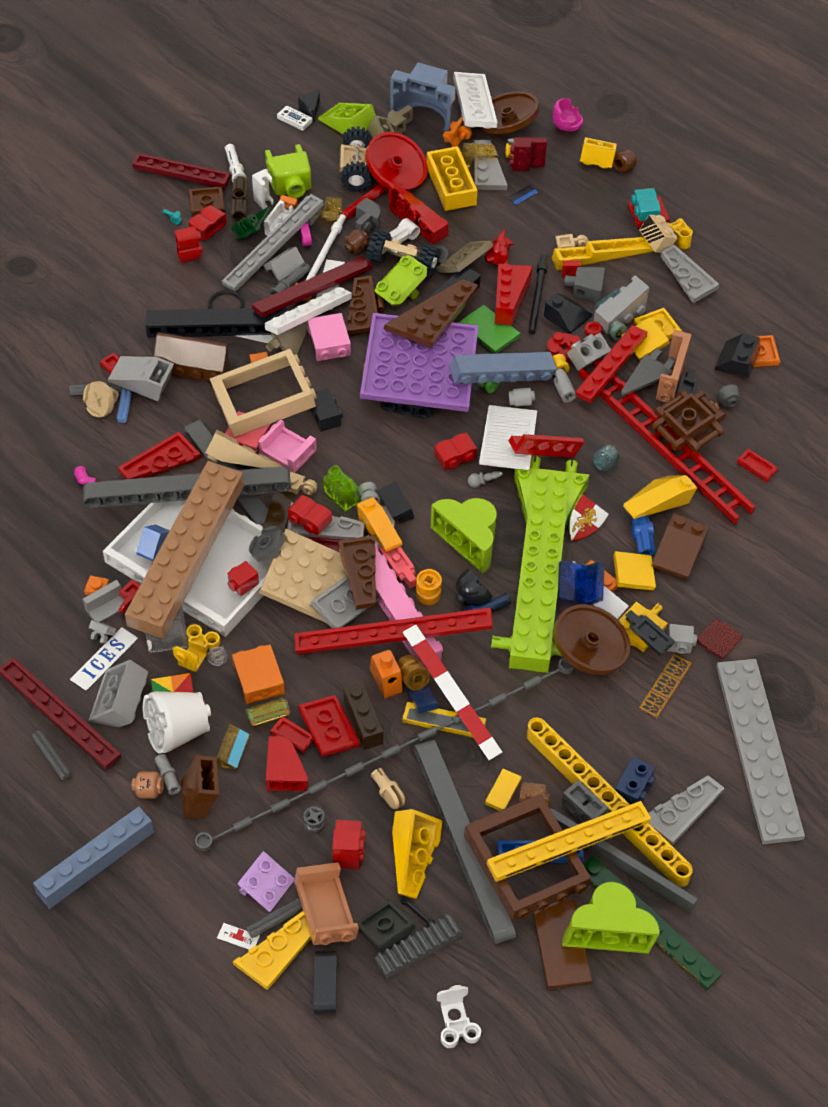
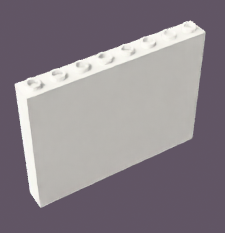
M186 500L150 503L103 550L105 562L141 584L153 561L136 554L143 528L156 524L171 530ZM232 508L180 607L181 610L224 637L233 630L264 596L259 591L273 559L269 558L268 560L257 562L249 552L251 541L256 535L258 538L262 535L263 526L255 524L248 517L238 514ZM247 561L258 572L259 584L240 596L236 591L233 592L229 588L227 573L233 567Z

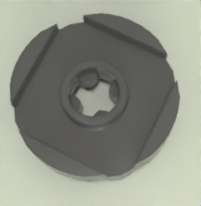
M270 526L261 531L263 534L259 538L256 535L250 543L249 552L257 562L265 561L269 558H277L286 539V535L278 527Z

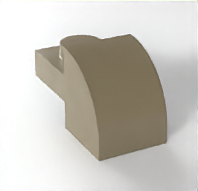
M407 105L398 112L393 109L389 112L388 119L394 132L402 134L406 131V124L413 120V108Z

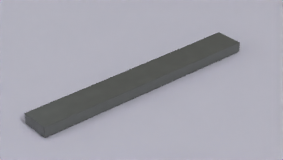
M201 420L184 427L185 433L206 461L238 470L233 463L220 460L215 462L207 457L208 454L205 452L213 436ZM256 494L238 496L236 501L250 520L255 524L264 526L268 509Z
M553 808L550 809L562 830L579 825ZM603 840L585 847L690 914L694 910L697 902L695 896Z

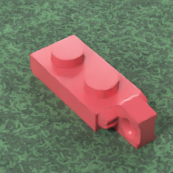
M399 546L385 552L380 547V554L386 557L388 566L395 571L397 578L400 581L404 580L409 588L415 587L416 577L414 575H416L414 565L402 548Z

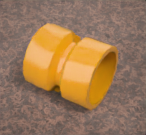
M432 569L421 571L416 578V598L424 605L436 604L441 598V575Z

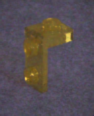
M464 143L461 150L468 169L473 157L497 158L498 156L494 145Z

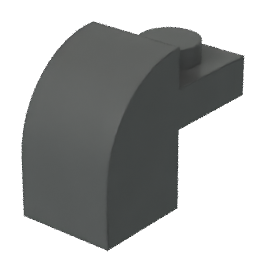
M365 198L356 206V229L369 232L371 228L376 230L380 227V208L368 198Z

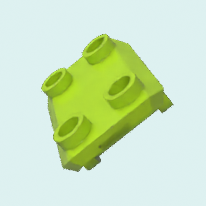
M407 254L378 282L374 292L391 305H400L408 296L414 300L419 295L416 287L427 276V267Z

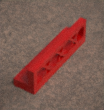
M523 434V436L511 435L508 440L515 454L573 458L584 444L583 438Z

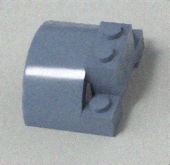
M418 62L411 74L395 70L390 78V111L393 109L398 112L407 105L431 108L440 113L444 118L445 126L443 131H450L452 103L455 100V86L447 84V70Z

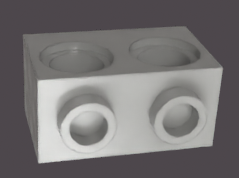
M601 333L595 336L590 334L583 339L584 342L578 341L571 346L572 349L567 354L578 371L601 359L611 351Z

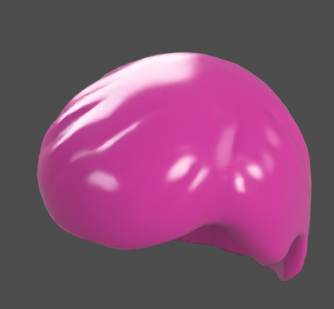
M569 98L559 99L555 103L552 119L554 125L561 131L575 132L582 127L583 118L579 114L578 107L575 108L571 105L572 100Z

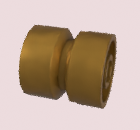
M405 655L398 660L397 664L401 670L402 680L409 689L418 691L427 686L430 680V673L416 656Z

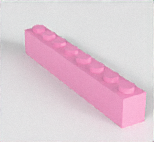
M375 542L376 598L389 621L423 617L420 611L417 612L413 599L411 597L408 598L404 585L397 581L395 571L389 568L386 557L380 554L378 545ZM434 637L426 638L441 661L443 652L441 643L436 641ZM403 641L409 653L416 656L424 665L409 641Z

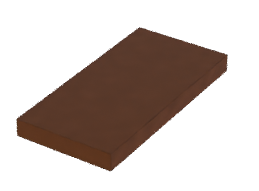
M575 900L563 901L561 903L555 902L543 911L536 910L533 912L548 990L592 983L585 948L562 946L563 935L574 912L577 910Z

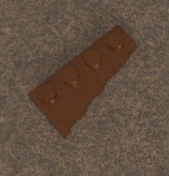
M371 275L354 278L352 300L350 302L346 327L348 336L370 332L373 313H378Z
M376 535L338 541L339 552L356 610L375 607Z

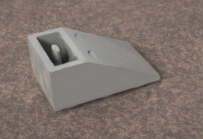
M120 356L108 378V382L159 401L171 377L174 363L159 357Z

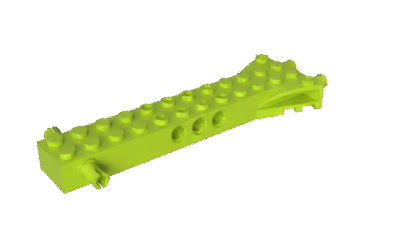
M531 456L529 470L515 469L514 482L518 489V497L521 500V507L526 522V533L513 636L507 638L493 635L491 648L509 650V668L548 673L550 657L552 655L562 656L552 638L564 530L570 521V516L577 500L588 488L589 474L576 473L578 463L574 460L573 466H571V460L566 462L565 472L539 469L540 457L536 456V462H534V456Z

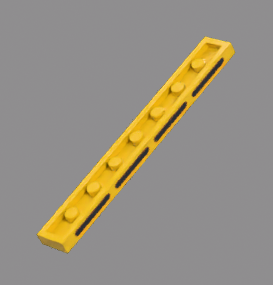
M639 801L487 860V866L497 882L650 823L651 817L643 803Z

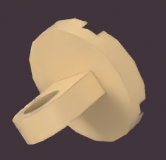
M95 381L85 387L83 401L87 405V411L92 416L97 418L104 417L111 413L119 393L104 382Z

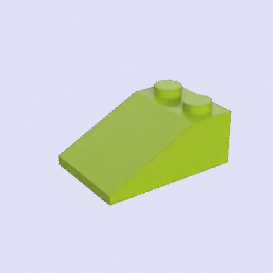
M338 103L318 118L319 121L344 135V132H347L348 128L351 130V127L357 129V126H360V129L364 127L366 131L376 114L372 104Z

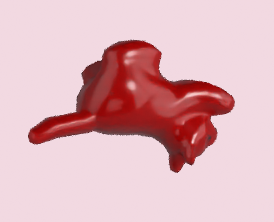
M502 230L493 239V247L485 253L484 259L487 263H492L495 266H498V264H508V250L514 243L505 236V230Z

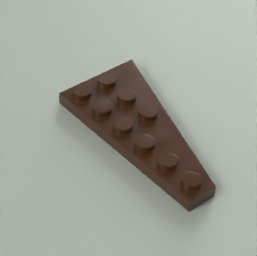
M462 279L384 325V330L432 348L477 292L478 285Z

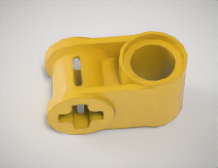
M679 218L676 222L667 223L677 236L676 246L680 249L690 248L693 231L686 225L684 220Z

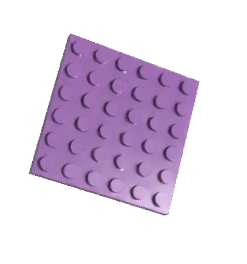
M373 313L360 399L468 412L472 383H454L449 364L455 355L475 354L478 325L452 322L431 348L384 330V325L398 316Z

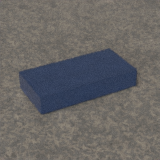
M428 684L418 691H413L407 687V692L418 713L438 709L437 701Z

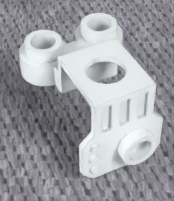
M455 985L448 990L437 993V1001L441 1002L440 1005L446 1026L441 1032V1043L446 1048L455 1047L458 1044L459 1037H463L468 1043H476L481 1037L479 1025L470 1023L469 1017H466L463 997L468 995V987ZM451 1009H457L460 1011L461 1017L459 1020L452 1021L448 1017V1012ZM473 1032L476 1036L470 1038L467 1034ZM447 1037H452L454 1041L447 1042L445 1039Z

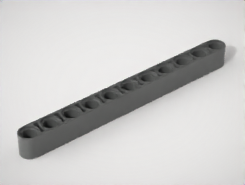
M286 467L237 470L243 472L244 487L239 496L286 492L291 488L290 471ZM200 474L90 482L83 486V504L89 508L187 500Z
M435 740L414 745L417 761L493 944L496 945L516 938L514 926L506 909L464 837L465 826L470 824Z

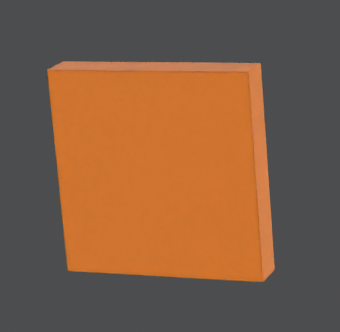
M773 335L756 336L760 337V352L754 367L780 365V358Z

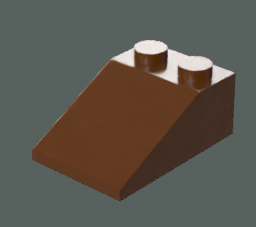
M673 514L651 566L688 579L705 544L710 526Z

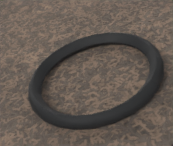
M233 290L218 291L208 301V308L213 309L211 303L216 296L223 293H231L240 299V308H244L243 297Z

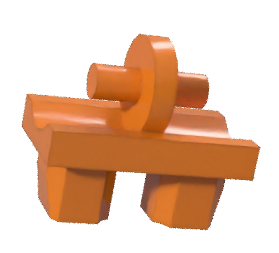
M460 117L457 122L452 121L450 124L451 131H445L443 138L445 142L451 143L452 147H457L463 139H469L472 132L470 127L464 125L463 117Z

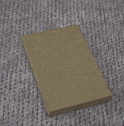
M490 240L469 242L438 265L436 269L438 273L460 272L492 248L493 243Z

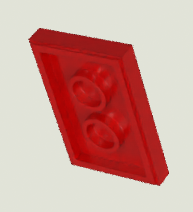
M336 695L298 706V710L322 758L360 746V741Z

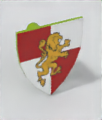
M583 494L577 500L570 516L569 533L571 541L591 535L603 524L609 515Z

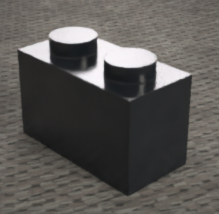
M328 388L315 392L317 397L314 399L316 407L311 408L310 411L320 432L341 426L343 413L341 408L336 406L334 394L331 395Z

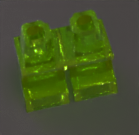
M339 466L331 467L328 473L323 476V490L333 500L335 499V502L345 511L360 502V498L356 494L359 487L349 476H346L341 471Z

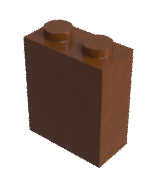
M196 755L181 780L183 817L204 819L219 796L217 757Z

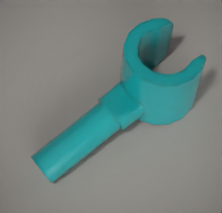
M166 209L163 210V213L171 216V221L174 224L178 225L182 221L179 211L173 213Z

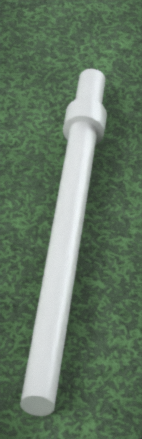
M340 214L337 222H334L332 225L331 233L306 280L316 276L337 234L343 228L342 225L346 219L345 215Z

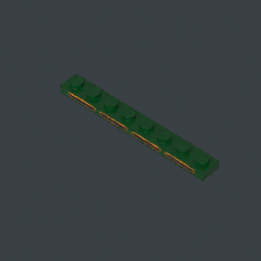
M594 856L583 864L591 877L590 884L595 889L607 882H616L627 887ZM629 889L635 898L636 908L650 913L658 923L659 936L655 944L707 991L721 977L722 973Z

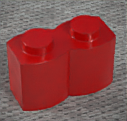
M210 205L204 208L200 214L190 219L189 227L195 226L196 231H200L201 239L207 240L227 224V217L224 212Z
M195 226L175 230L176 249L180 263L200 259V254L203 253L201 243H199V241H202L200 231H196Z
M462 433L452 439L436 444L434 446V454L444 470L454 469L460 463L473 461L477 457V447L468 433Z
M301 495L287 509L290 522L294 525L303 526L310 534L319 535L332 521V512L329 509L316 504L312 499Z

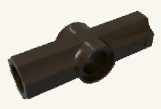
M237 176L233 182L231 217L236 221L246 217L248 206V179H245L243 176Z

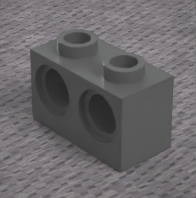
M579 780L563 793L561 805L581 823L608 813L609 807Z

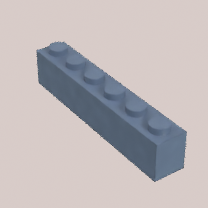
M551 352L455 355L449 364L454 383L463 384L547 381L552 378L557 370Z
M138 806L33 882L39 898L49 909L153 834L152 820Z

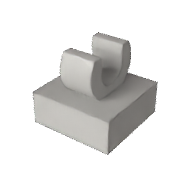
M91 620L89 628L95 630L91 634V639L97 640L100 634L101 643H106L108 635L114 636L117 629Z

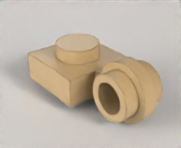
M572 234L556 236L557 248L575 247V245L582 247L586 246L587 241H589L585 235H579L577 238H573Z
M290 471L291 488L288 490L289 492L298 494L300 489L307 495H312L316 492L317 483L311 479L305 481V476Z

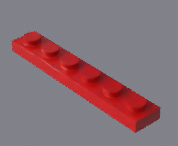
M632 325L576 390L575 396L591 404L646 339L647 331Z

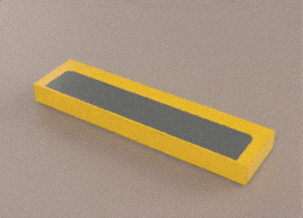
M407 702L402 723L426 728H437L452 721V717L458 714L457 712L439 708L418 713L414 704ZM479 717L482 723L485 725L486 718ZM463 721L456 725L452 723L440 729V731L473 737Z

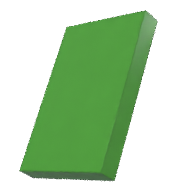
M482 305L459 321L461 324L478 325L477 341L493 354L499 353L520 338V332L511 325L495 324V313L485 305Z

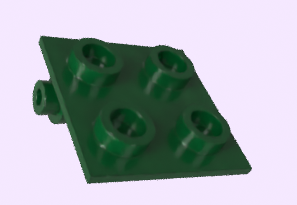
M270 206L232 225V231L238 235L236 241L241 238L245 239L250 233H256L261 228L260 224L267 218Z

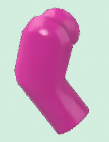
M84 466L75 468L74 475L79 484L85 485L90 482H98L97 478L87 475Z

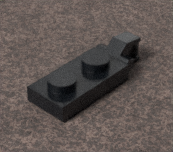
M689 368L685 376H681L675 397L682 390H685L688 394L692 393L695 395L698 385L697 380H694L696 370Z
M632 610L625 614V620L630 624L629 628L660 657L675 644L674 639L646 615L643 616L641 614L638 616Z

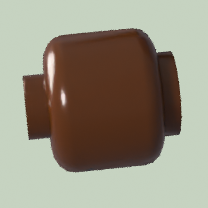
M624 149L614 156L613 166L618 172H627L637 164L636 155L632 150Z
M355 229L345 237L346 244L344 246L349 253L353 252L358 255L369 246L370 238L364 230Z

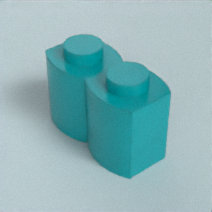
M654 188L634 190V194L631 195V204L635 206L634 213L635 216H638L639 221H645L649 215H660V205Z

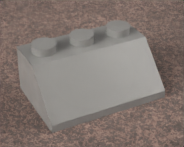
M132 660L107 669L88 721L118 728L132 723L135 719L137 705L141 701L142 690L147 682L148 671Z

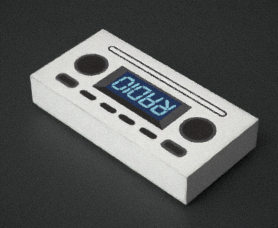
M285 106L277 114V119L302 131L312 123V117L289 106Z

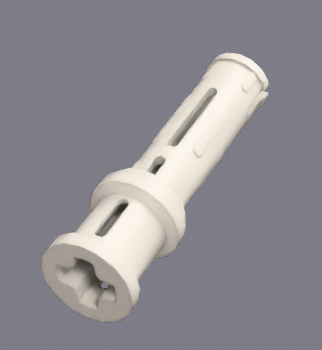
M233 144L226 145L225 151L230 164L229 172L232 175V182H234L237 176H243L247 179L245 173H243V165L239 163L235 146Z

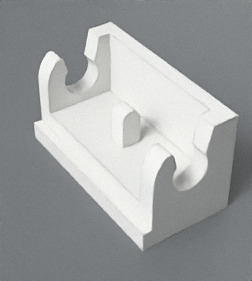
M267 169L252 175L253 198L263 210L267 208L265 201H269L273 205V198L269 194V182H272V177Z
M280 200L264 221L265 235L268 236L294 211L291 205L289 210H287L284 201Z

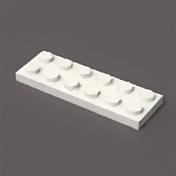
M454 72L453 79L464 125L487 129L496 128L497 119L485 74Z

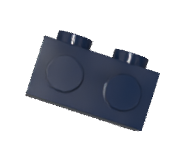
M632 756L615 787V791L630 805L639 801L643 803L648 793L645 790L648 786L652 787L656 776L653 775L655 766Z

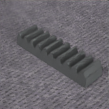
M447 914L444 919H438L437 923H431L428 928L424 927L421 932L417 931L414 936H408L407 940H401L398 945L394 944L391 949L387 948L384 953H378L375 957V962L386 979L460 938L462 932L451 915Z

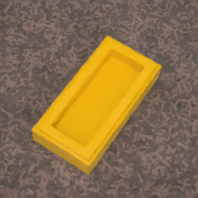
M502 769L485 801V805L498 811L506 809L522 777Z

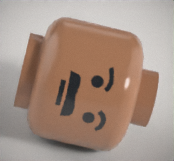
M141 771L137 774L136 778L132 779V791H135L138 798L155 799L159 794L163 793L164 779L160 777L158 772Z

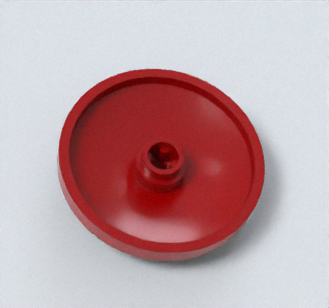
M383 132L376 135L368 144L365 152L367 167L372 176L384 187L389 189V184L392 183L410 192L417 189L425 180L428 171L425 155L420 147L410 138L396 132Z

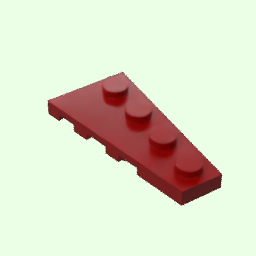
M177 432L119 466L118 471L125 479L146 478L201 458V454L180 432Z

